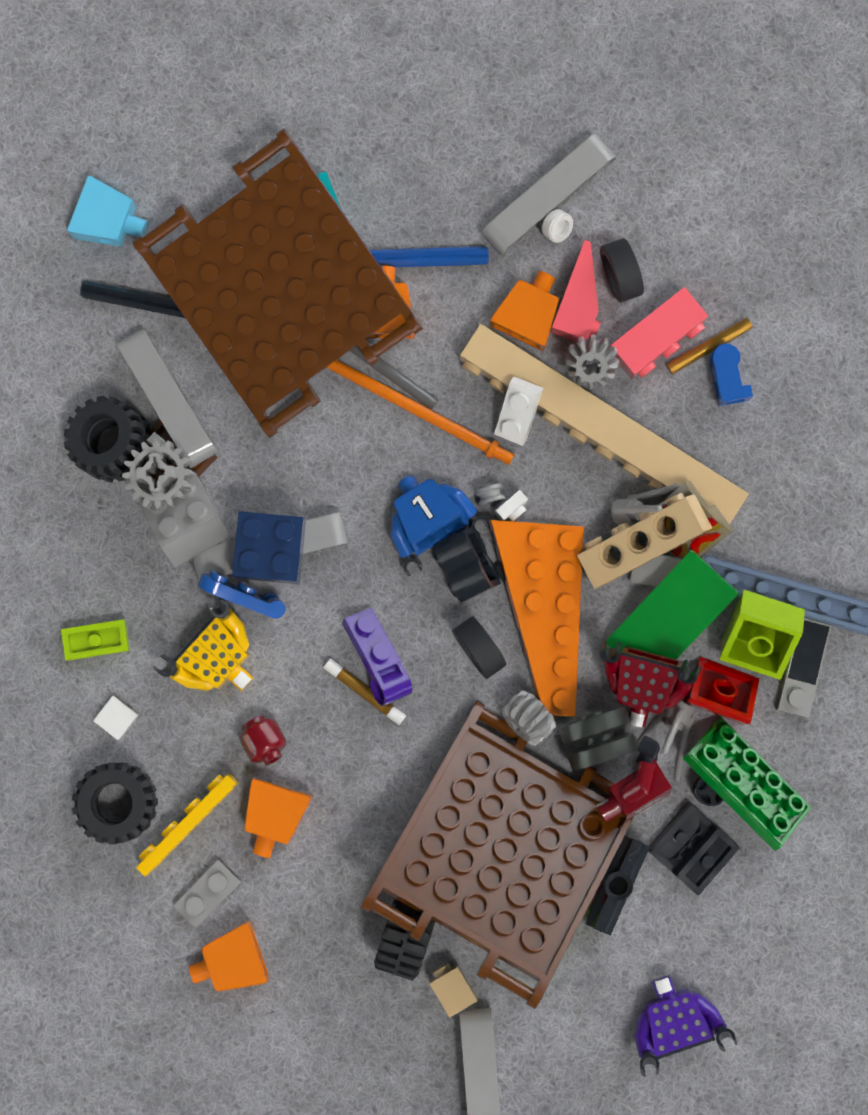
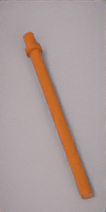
M336 360L327 367V369L485 452V457L489 459L494 457L510 465L515 454L500 447V443L496 440L491 442L339 360Z

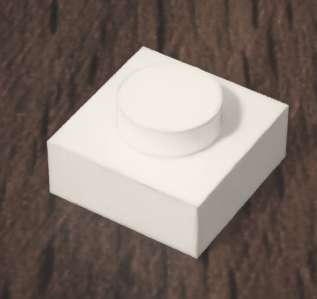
M519 490L495 511V514L501 521H506L509 518L514 522L526 511L523 505L527 503L528 499Z

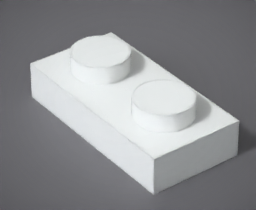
M514 376L509 383L494 434L523 446L527 441L543 388Z

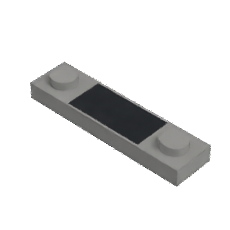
M804 618L803 634L787 665L776 710L809 718L832 626Z

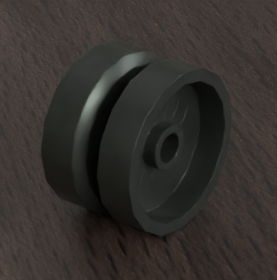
M625 706L606 712L603 709L576 718L577 721L558 728L564 744L570 745L584 741L585 746L571 750L567 755L572 771L610 761L633 753L638 749L634 733L627 732L614 736L612 732L626 727L630 722Z

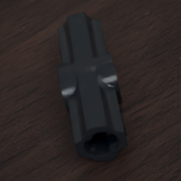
M626 835L624 836L608 872L603 877L601 888L585 921L586 925L611 936L625 902L633 891V884L650 846ZM617 876L623 877L626 882L625 889L620 893H612L609 889L611 879Z

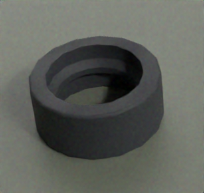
M622 238L602 245L600 248L602 266L616 300L622 303L643 295L644 284L642 274L629 242Z
M474 616L468 618L452 630L461 648L485 679H488L507 665L506 660L494 641Z

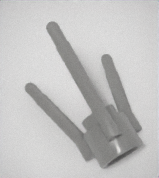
M674 484L640 494H629L627 499L615 500L611 508L613 521L617 524L628 522L631 527L640 522L637 517L638 515L661 511V505H643L640 501L670 493L678 489L680 485Z
M681 701L673 708H664L662 714H658L637 741L639 746L644 736L650 737L661 721L666 718L664 724L670 727L661 752L662 754H667L676 732L682 731L673 780L676 782L680 779L684 762L682 758L685 756L690 729L695 720L691 718L694 708Z

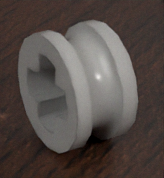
M501 483L490 485L474 492L475 496L480 498L479 507H485L506 499L505 495L500 493Z

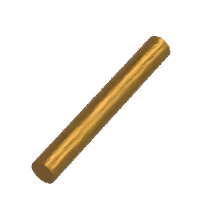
M746 317L666 364V367L671 375L713 352L719 345L727 344L753 328L752 323Z

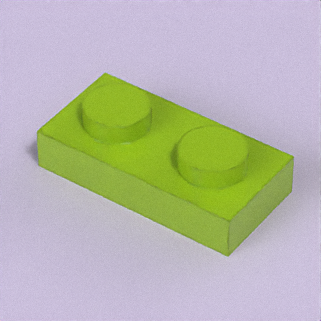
M125 619L61 629L65 661L130 651Z

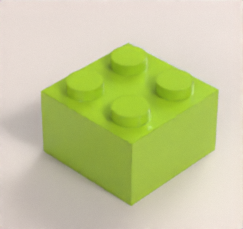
M743 589L724 632L719 660L781 680L803 634L805 609Z

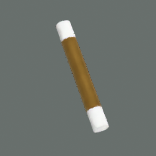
M330 658L324 666L326 671L397 725H400L407 716L391 703L384 706L379 705L372 694L371 688Z

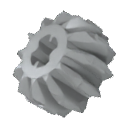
M595 334L591 335L590 342H587L582 336L579 337V346L571 344L568 350L571 355L565 358V364L571 366L567 372L568 376H577L576 384L578 386L587 381L590 390L593 389L594 382L596 381L600 386L604 387L606 386V378L614 379L616 376L614 368L619 367L620 361L614 357L617 354V348L608 347L609 339L606 337L598 343L596 342L597 336ZM594 358L598 360V363L587 364V361L591 362Z
M520 691L517 695L515 694L501 709L504 721L519 737L530 745L536 746L546 740L556 727L554 717L549 713L548 708L542 704L541 700L536 699L533 694L526 691Z

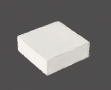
M112 696L93 721L114 738L120 740L139 714L117 697Z

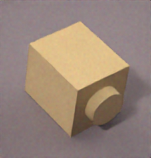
M445 963L432 972L434 977L430 979L429 984L449 1018L477 1002V996L458 964L451 967L449 963Z

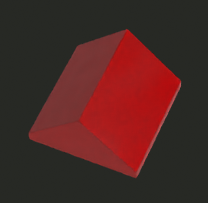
M700 656L695 670H697L698 666H701L702 669L696 682L693 683L689 694L684 698L683 703L742 725H750L760 678Z

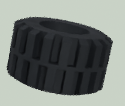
M98 396L96 402L89 399L85 401L86 406L84 408L78 406L74 410L77 413L75 417L72 418L70 416L67 421L70 424L69 429H64V436L68 438L64 442V448L69 451L67 456L75 463V466L98 480L102 479L106 482H113L114 479L119 482L126 479L122 477V474L130 472V468L124 462H133L135 457L131 453L132 450H136L139 453L143 451L141 443L145 442L148 444L147 439L151 436L148 434L151 431L150 426L144 421L145 418L140 413L115 397L110 396L107 399L104 396ZM118 425L119 435L115 445L107 452L99 454L97 445L100 435L106 429Z
M124 762L101 764L96 766L95 769L86 772L84 779L78 781L76 788H78L77 792L72 796V801H75L72 813L77 815L78 820L75 822L78 827L84 828V834L87 837H94L95 841L99 843L106 842L108 845L118 844L137 838L150 827V822L152 819H155L157 813L155 812V806L158 805V798H155L154 793L157 790L155 785L150 783L149 780L151 778L148 774L142 773L139 767L128 765L129 763ZM110 784H121L130 792L132 797L131 813L125 820L120 822L107 820L98 808L99 794L104 787Z
M394 898L392 907L418 921L421 913ZM387 920L374 960L375 969L413 981L420 972L435 921H429L419 941L409 936L410 932Z

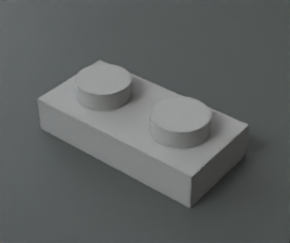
M218 859L173 907L196 929L242 881Z

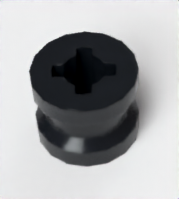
M701 777L695 780L693 794L699 803L706 806H717L724 801Z

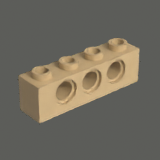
M679 493L666 500L667 507L661 511L642 513L637 516L640 522L631 527L626 522L611 530L612 537L603 541L600 536L584 545L586 551L577 556L594 589L608 584L712 529L695 494L684 497L682 493ZM667 516L675 521L676 528L673 533L669 532L665 527L664 522ZM639 531L644 532L648 537V545L646 547L638 542L637 536ZM612 546L619 548L621 552L620 561L612 557Z

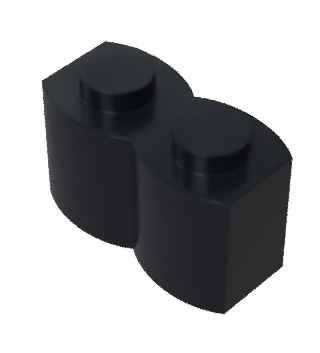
M475 527L464 529L434 545L435 560L439 567L448 574L449 590L460 602L472 599L501 584L498 572L487 555L484 542Z

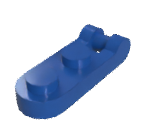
M211 570L209 574L202 573L197 586L208 593L274 619L281 618L286 611L284 603L276 594L267 592L261 595L256 593L257 588L242 581L238 585L228 581V576L215 570Z

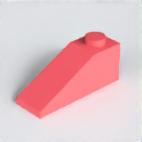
M584 240L551 329L552 334L577 343L578 338L581 336L588 341L592 334L597 335L601 324L600 321L595 320L599 310L591 242Z

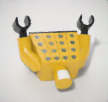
M218 597L222 605L214 609L207 603V607L213 617L176 656L174 661L163 654L160 657L167 661V666L162 670L153 666V669L161 676L169 677L186 688L209 691L214 687L220 689L228 680L242 692L254 679L241 666L249 657V654L246 652L249 648L248 636L244 623L229 608L226 600Z

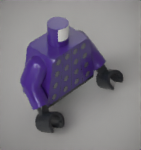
M670 975L662 976L652 981L657 999L644 1003L645 1010L638 1016L634 1033L638 1055L641 1058L640 1073L642 1076L645 1077V1065H654L656 1074H658L660 1066L658 1059L714 1041V1035H716V1041L721 1051H726L721 1043L726 1037L732 1038L734 1044L737 1045L734 1032L727 1028L718 1009L701 994H691L687 988L675 992Z

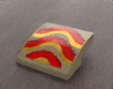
M688 481L683 483L659 505L662 506V509L666 508L665 501L679 493H682L684 497L695 494L712 529L669 552L673 556L685 557L693 549L702 557L734 530L717 506H708L692 482ZM667 516L664 522L665 527L674 532L676 528L675 521Z

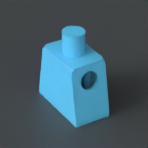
M88 176L67 231L72 238L122 247L126 234L144 237L148 228V221L133 216L137 206L131 198L94 177Z

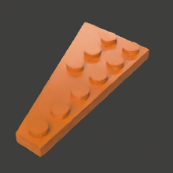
M490 520L488 522L491 532L494 534L497 545L496 551L506 578L505 584L517 628L521 633L525 657H527L536 697L538 700H541L542 704L548 708L549 713L553 716L575 717L582 564L577 555L583 552L584 526Z

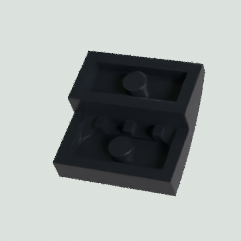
M687 802L649 845L648 852L699 896L740 847L696 807Z

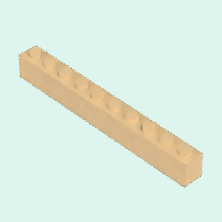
M482 324L479 325L460 354V361L464 363L462 365L464 370L475 377H478L479 374L490 379L488 384L502 394L508 390L509 383L514 376L542 387L543 391L537 410L543 413L541 418L554 427H558L561 424L569 429L568 435L581 444H584L586 441L597 447L595 452L608 461L614 458L624 464L621 469L634 478H638L641 475L649 480L648 486L653 490L674 484L681 486L683 483L691 481L707 505H716L729 525L749 495L748 492Z

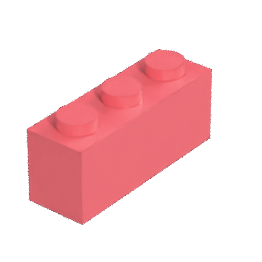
M683 287L611 344L610 347L617 348V354L614 357L620 360V366L631 379L638 374L641 378H644L657 367L654 362L663 355L668 359L681 348L678 343L686 336L693 339L705 329L703 323L708 315L689 291Z

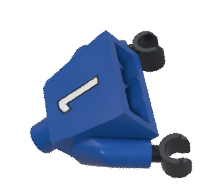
M413 476L403 478L398 484V488L403 495L394 501L397 511L391 516L390 535L400 558L405 560L403 568L408 576H411L407 569L408 563H418L420 571H422L423 567L420 559L413 557L414 551L419 556L469 525V528L475 527L477 520L483 521L487 528L490 527L489 520L476 514V507L460 489L445 483L438 485L433 479H428L419 485Z

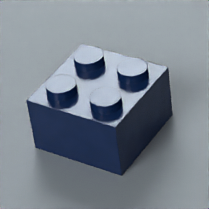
M239 511L232 576L236 579L300 585L306 527L304 517Z

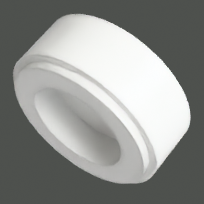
M553 210L543 221L542 233L552 242H562L572 231L573 219L563 210Z

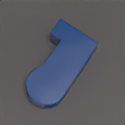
M731 344L719 345L710 357V367L718 406L746 402L753 397L751 384L742 386L738 369L740 352Z

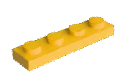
M227 774L224 778L218 775L207 786L210 793L202 801L198 797L193 800L184 810L187 816L179 824L174 820L161 833L164 839L157 847L150 844L139 855L138 858L142 862L136 868L144 877L149 875L239 784L231 774Z

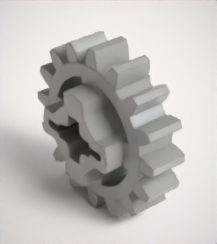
M154 439L153 447H150L145 442L141 443L143 451L139 453L136 450H132L131 453L135 459L133 462H124L130 468V472L123 473L122 477L131 481V483L125 486L126 491L135 492L132 499L137 503L143 500V506L147 509H150L153 503H155L156 509L161 511L165 502L172 508L176 507L174 499L179 497L185 500L186 497L182 492L183 489H192L193 487L187 482V478L195 476V473L192 470L186 469L192 463L191 459L188 457L182 458L185 451L180 447L173 451L174 444L171 441H167L164 447H162V443L158 439ZM165 455L172 457L178 467L168 466ZM149 458V461L143 467H141L142 464ZM160 468L164 471V475L159 476L157 481L153 478V475L158 474ZM176 482L175 486L168 492L171 485ZM140 483L149 484L152 495L147 494L141 488Z

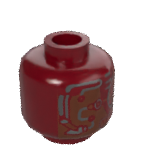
M258 716L242 726L243 732L240 734L239 740L251 762H264L267 766L282 757L281 751L286 746V738L274 719H265L264 716Z

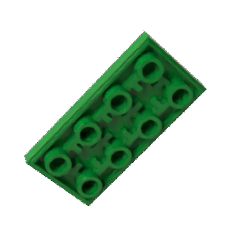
M691 549L606 640V644L611 649H615L617 642H621V651L626 646L677 660L740 592Z
M721 716L682 758L774 851L783 846L812 808Z

